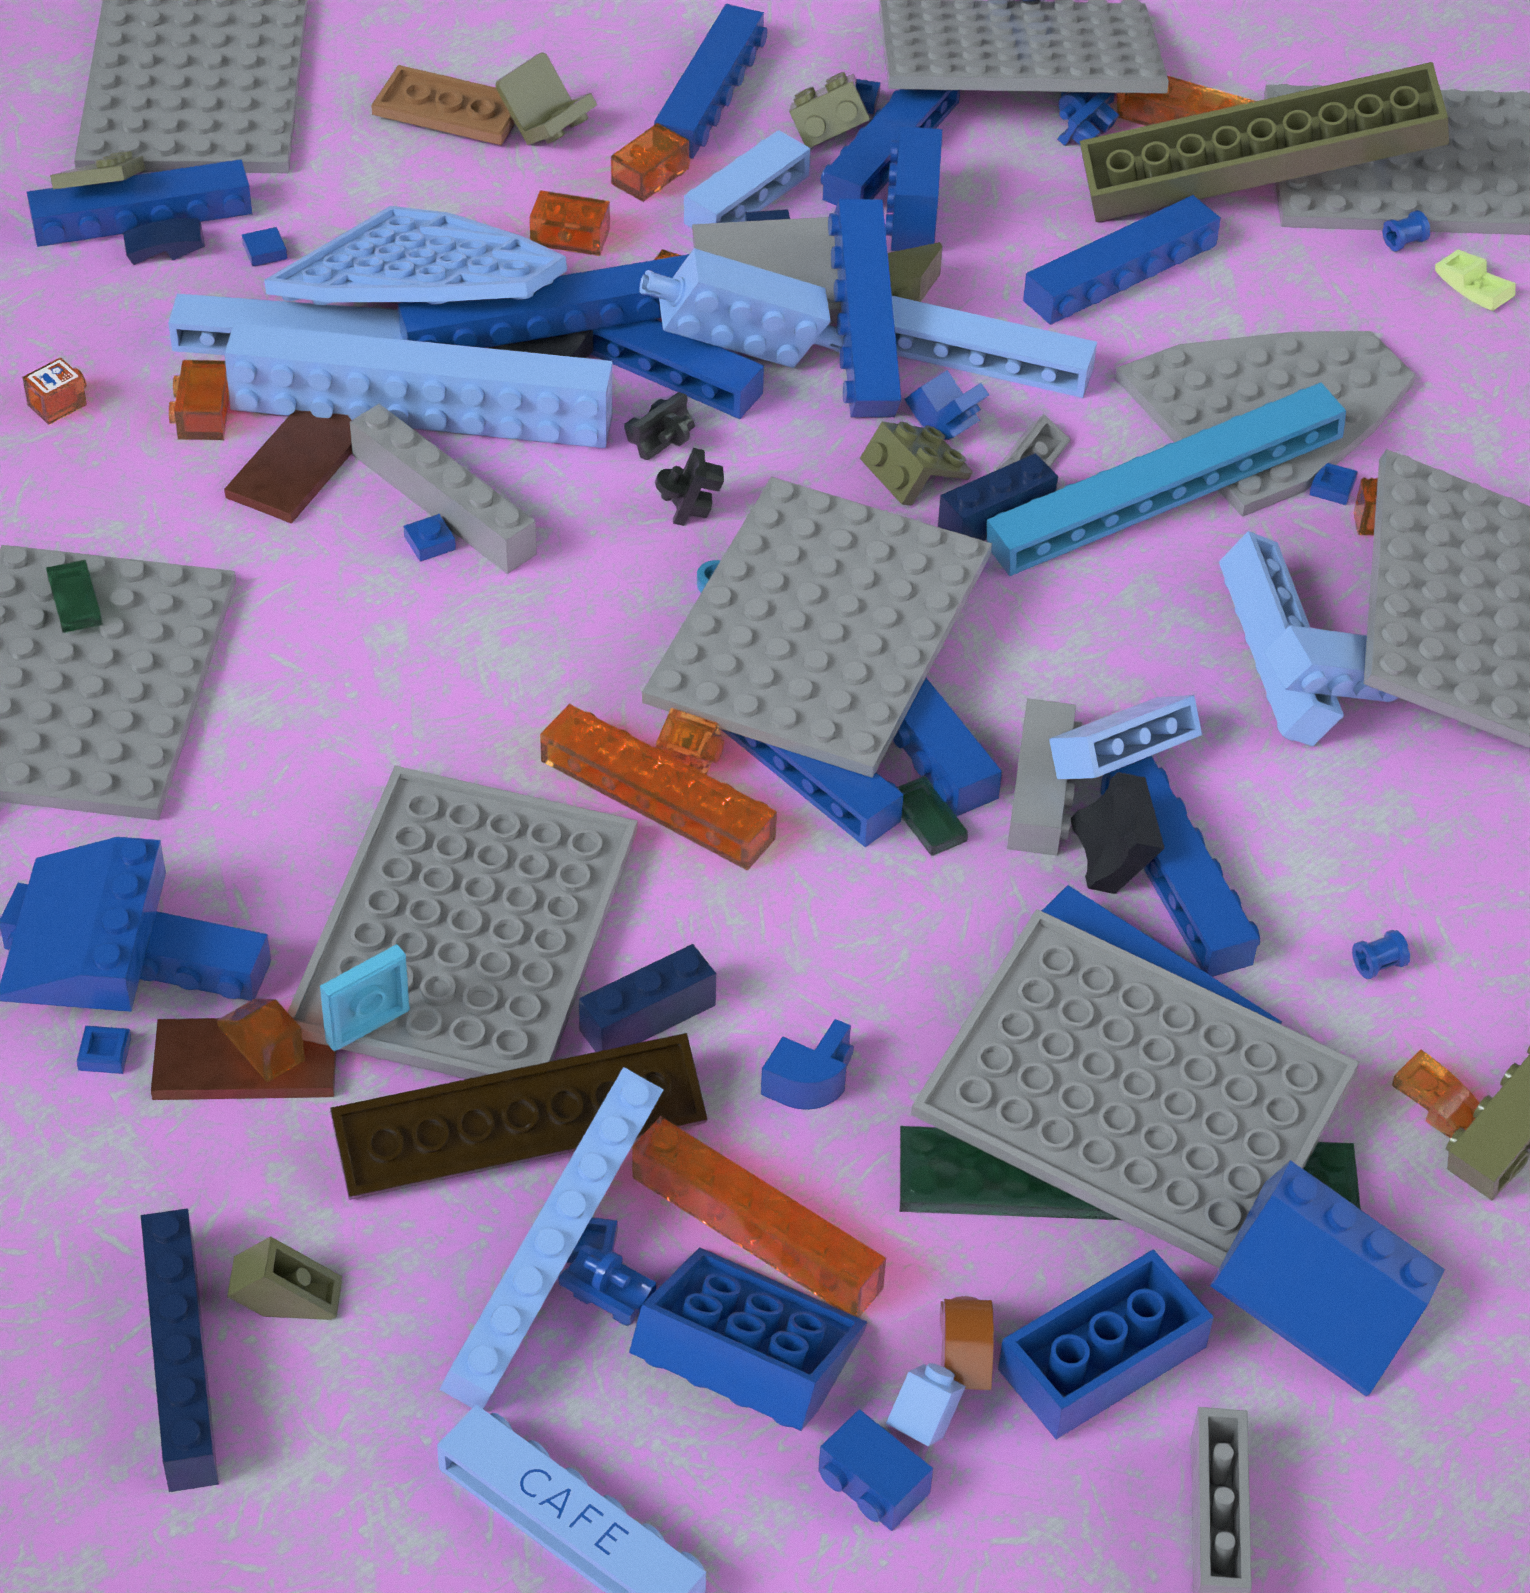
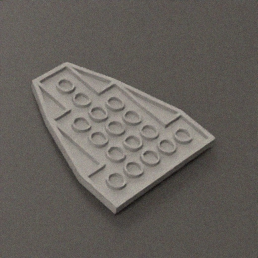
M1372 331L1285 332L1178 344L1117 367L1115 379L1173 442L1194 435L1203 429L1221 424L1235 416L1255 410L1266 403L1294 394L1300 389H1306L1320 382L1323 383L1346 410L1343 438L1218 489L1242 517L1303 493L1310 488L1315 475L1327 463L1337 465L1378 429L1413 386L1415 374Z

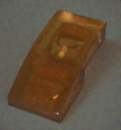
M1422 1049L1395 1074L1392 1086L1428 1110L1425 1122L1448 1138H1451L1461 1127L1466 1130L1475 1120L1473 1114L1480 1102L1459 1079Z

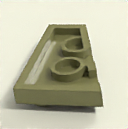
M131 150L110 153L109 156H104L103 159L95 160L96 163L52 174L50 177L54 190L126 180L145 170L143 155L132 157Z

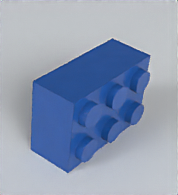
M900 126L899 141L892 140L890 162L897 163H890L886 213L893 214H886L885 224L886 236H892L891 251L935 243L943 129Z

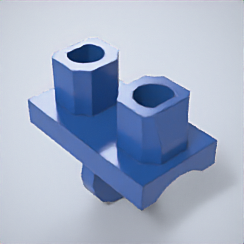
M1075 92L1064 94L1059 100V115L1063 120H1069L1068 129L1057 140L1064 146L1071 140L1076 141L1080 145V140L1098 137L1101 132L1091 123L1095 124L1104 133L1110 130L1120 116L1107 104L1112 94L1099 92L1087 104V99L1083 94Z
M586 1243L580 1249L573 1263L559 1276V1285L573 1292V1297L585 1304L593 1303L613 1315L614 1320L625 1326L631 1325L640 1313L642 1304L656 1291V1282L622 1264L623 1258L621 1255L614 1251L604 1254Z

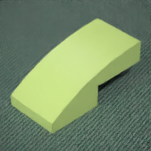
M1456 250L1435 264L1437 274L1453 289L1472 302L1491 311L1497 309L1516 294V283L1487 273L1486 259Z

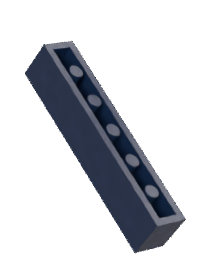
M186 1208L141 1215L162 1459L169 1492L219 1485L195 1247L189 1210Z

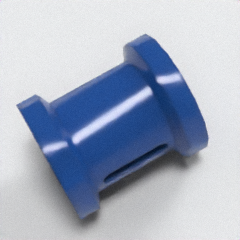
M1415 210L1409 213L1405 219L1399 221L1390 219L1383 224V239L1392 251L1397 252L1403 249L1407 243L1428 240L1430 237V224L1423 212Z
M1392 929L1387 931L1383 938L1369 943L1363 940L1354 943L1352 947L1355 966L1366 979L1376 977L1380 970L1394 965L1396 967H1404L1410 962L1407 941L1398 930Z

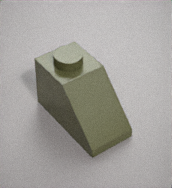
M940 242L888 253L892 296L919 302L923 300L940 276L943 249Z
M270 1236L234 1256L227 1297L263 1317L332 1320L337 1317L343 1276Z

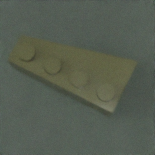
M1530 1046L1527 1050L1529 1055L1521 1065L1514 1063L1506 1071L1500 1082L1502 1088L1494 1097L1487 1095L1479 1103L1473 1114L1475 1120L1466 1130L1462 1127L1459 1128L1452 1135L1446 1146L1448 1151L1447 1170L1490 1200H1493L1524 1168L1530 1157V1153L1527 1152L1530 1148Z

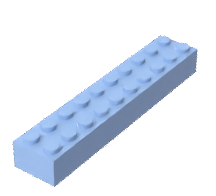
M244 323L233 324L224 352L231 410L289 416L295 410L311 411L315 417L330 418L332 414H344L353 420L377 404H380L412 429L606 448L612 421V361Z

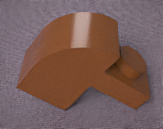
M969 1296L944 1299L940 1303V1324L942 1330L941 1366L950 1370L955 1375L953 1380L966 1386L965 1389L992 1390L994 1347L992 1300H979Z

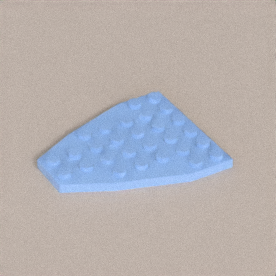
M389 206L264 280L266 294L282 296V299L286 301L312 300L316 305H326L332 302H428L429 304H442L448 301L527 299L532 297L535 291L543 286L552 284L555 278L566 272L567 264L566 256L518 234L448 212Z

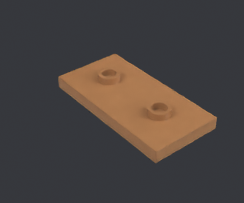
M402 65L396 67L371 105L372 115L497 145L503 144L515 125L496 87Z

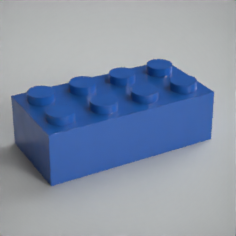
M1153 1249L1003 1338L998 1370L1057 1440L1205 1349L1214 1317Z

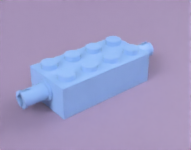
M696 248L692 250L673 278L647 270L640 281L641 294L659 298L663 330L791 368L798 364L813 344L833 349L836 352H840L841 347H844L843 336H838L837 327L828 325L831 320L826 289L821 286Z

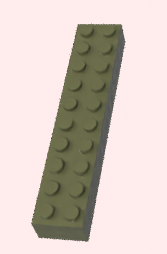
M1429 62L1080 140L1079 142L1095 221L1099 222L1167 207L1192 195L1197 199H1204L1448 145L1449 128L1448 115L1434 64Z

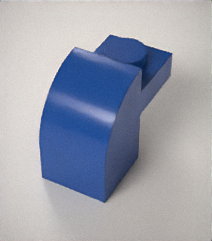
M946 370L919 387L904 400L923 427L926 425L935 427L945 436L944 440H949L981 421L977 416V413L981 411L978 403L987 398L989 393L983 384L980 383L963 394L949 371Z
M834 1019L815 1050L782 1036L762 1067L761 1095L785 1106L802 1110L821 1108L837 1100L845 1091L846 1068L854 1051V1046L850 1045L851 1025Z

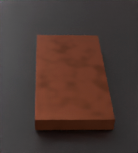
M295 410L224 488L225 498L292 524L352 454L350 417L344 414H332L330 418L315 417L311 411Z
M285 1017L157 1019L151 1082L152 1100L334 1097L336 1051H333L328 1045L284 1036L282 1023Z

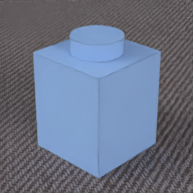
M933 1363L923 1364L908 1372L886 1424L926 1446H930L944 1437L966 1386L953 1380L955 1375L945 1367Z

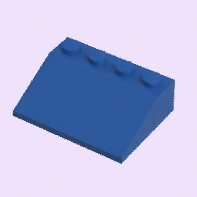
M113 837L35 859L0 982L1 1002L132 1012L166 876L161 840Z
M1290 1160L1264 1183L1210 1287L1364 1396H1368L1425 1311L1445 1269Z
M699 1247L642 1304L629 1353L644 1359L652 1367L666 1369L687 1379L689 1383L696 1387L707 1388L723 1395L738 1406L751 1408L769 1416L779 1425L793 1427L802 1431L822 1406L863 1335L867 1321Z

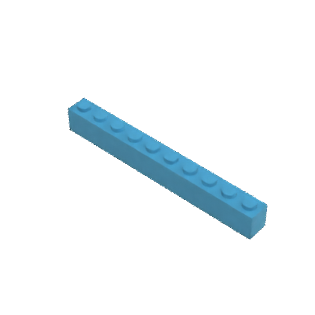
M1322 382L1306 389H1300L1294 394L1266 403L1255 410L1235 416L1211 428L1203 429L1194 435L1174 443H1169L1160 449L1135 457L1126 463L1109 470H1103L1092 477L1075 484H1069L1053 493L1035 498L1026 504L1006 512H1001L987 519V542L992 543L991 553L1009 576L1022 572L1343 438L1346 410Z

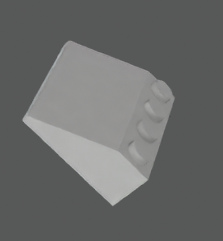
M828 217L692 224L693 245L696 249L824 287L826 289L831 320L829 324H837V315L841 313L840 302H835L834 282L838 279L837 269H832L831 249L835 246L834 236H829Z

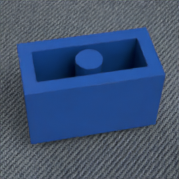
M860 1409L820 1446L818 1472L824 1482L834 1491H843L853 1499L860 1511L873 1522L879 1521L891 1531L931 1492L934 1468Z

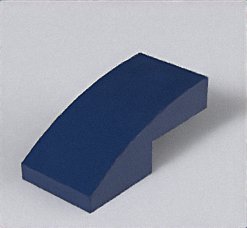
M198 218L161 220L123 232L126 256L133 265L164 251L168 253L173 261L205 247L202 225Z

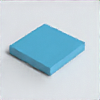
M397 944L320 985L325 1041L333 1051L347 1046L410 1010L406 954Z

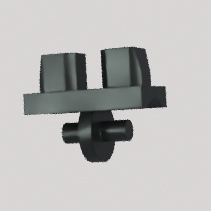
M678 392L668 400L659 399L651 405L649 413L641 419L633 417L625 423L624 429L628 442L637 445L640 458L649 460L670 444L681 446L689 440V431L695 427V424L687 410L688 398L686 394Z
M693 448L684 469L680 466H674L672 469H663L657 474L655 486L661 493V498L665 501L672 499L677 509L673 517V524L684 526L689 515L702 518L708 517L712 506V493L700 490L703 488L717 492L720 491L724 482L723 466L705 462V451Z

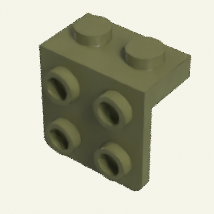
M543 52L536 54L497 80L495 84L500 97L527 145L544 139L547 144L558 140L565 135L563 129L569 125L572 128L583 123L589 118L587 112L597 106L592 93L571 99L548 55Z
M845 72L838 73L826 80L825 87L815 91L812 86L794 95V102L791 103L789 113L804 145L811 148L870 120V116L856 88L857 79L854 74L846 76Z
M882 421L860 457V460L902 505H913L931 475L968 480L973 473L965 463L966 458L944 441L945 436L941 431L929 425L917 427L906 422L896 424Z

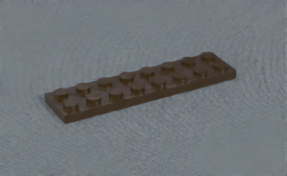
M683 1033L331 1107L330 1115L348 1199L362 1198L575 1152L623 1067L663 1089L637 1138L705 1124L708 1118L688 1035Z

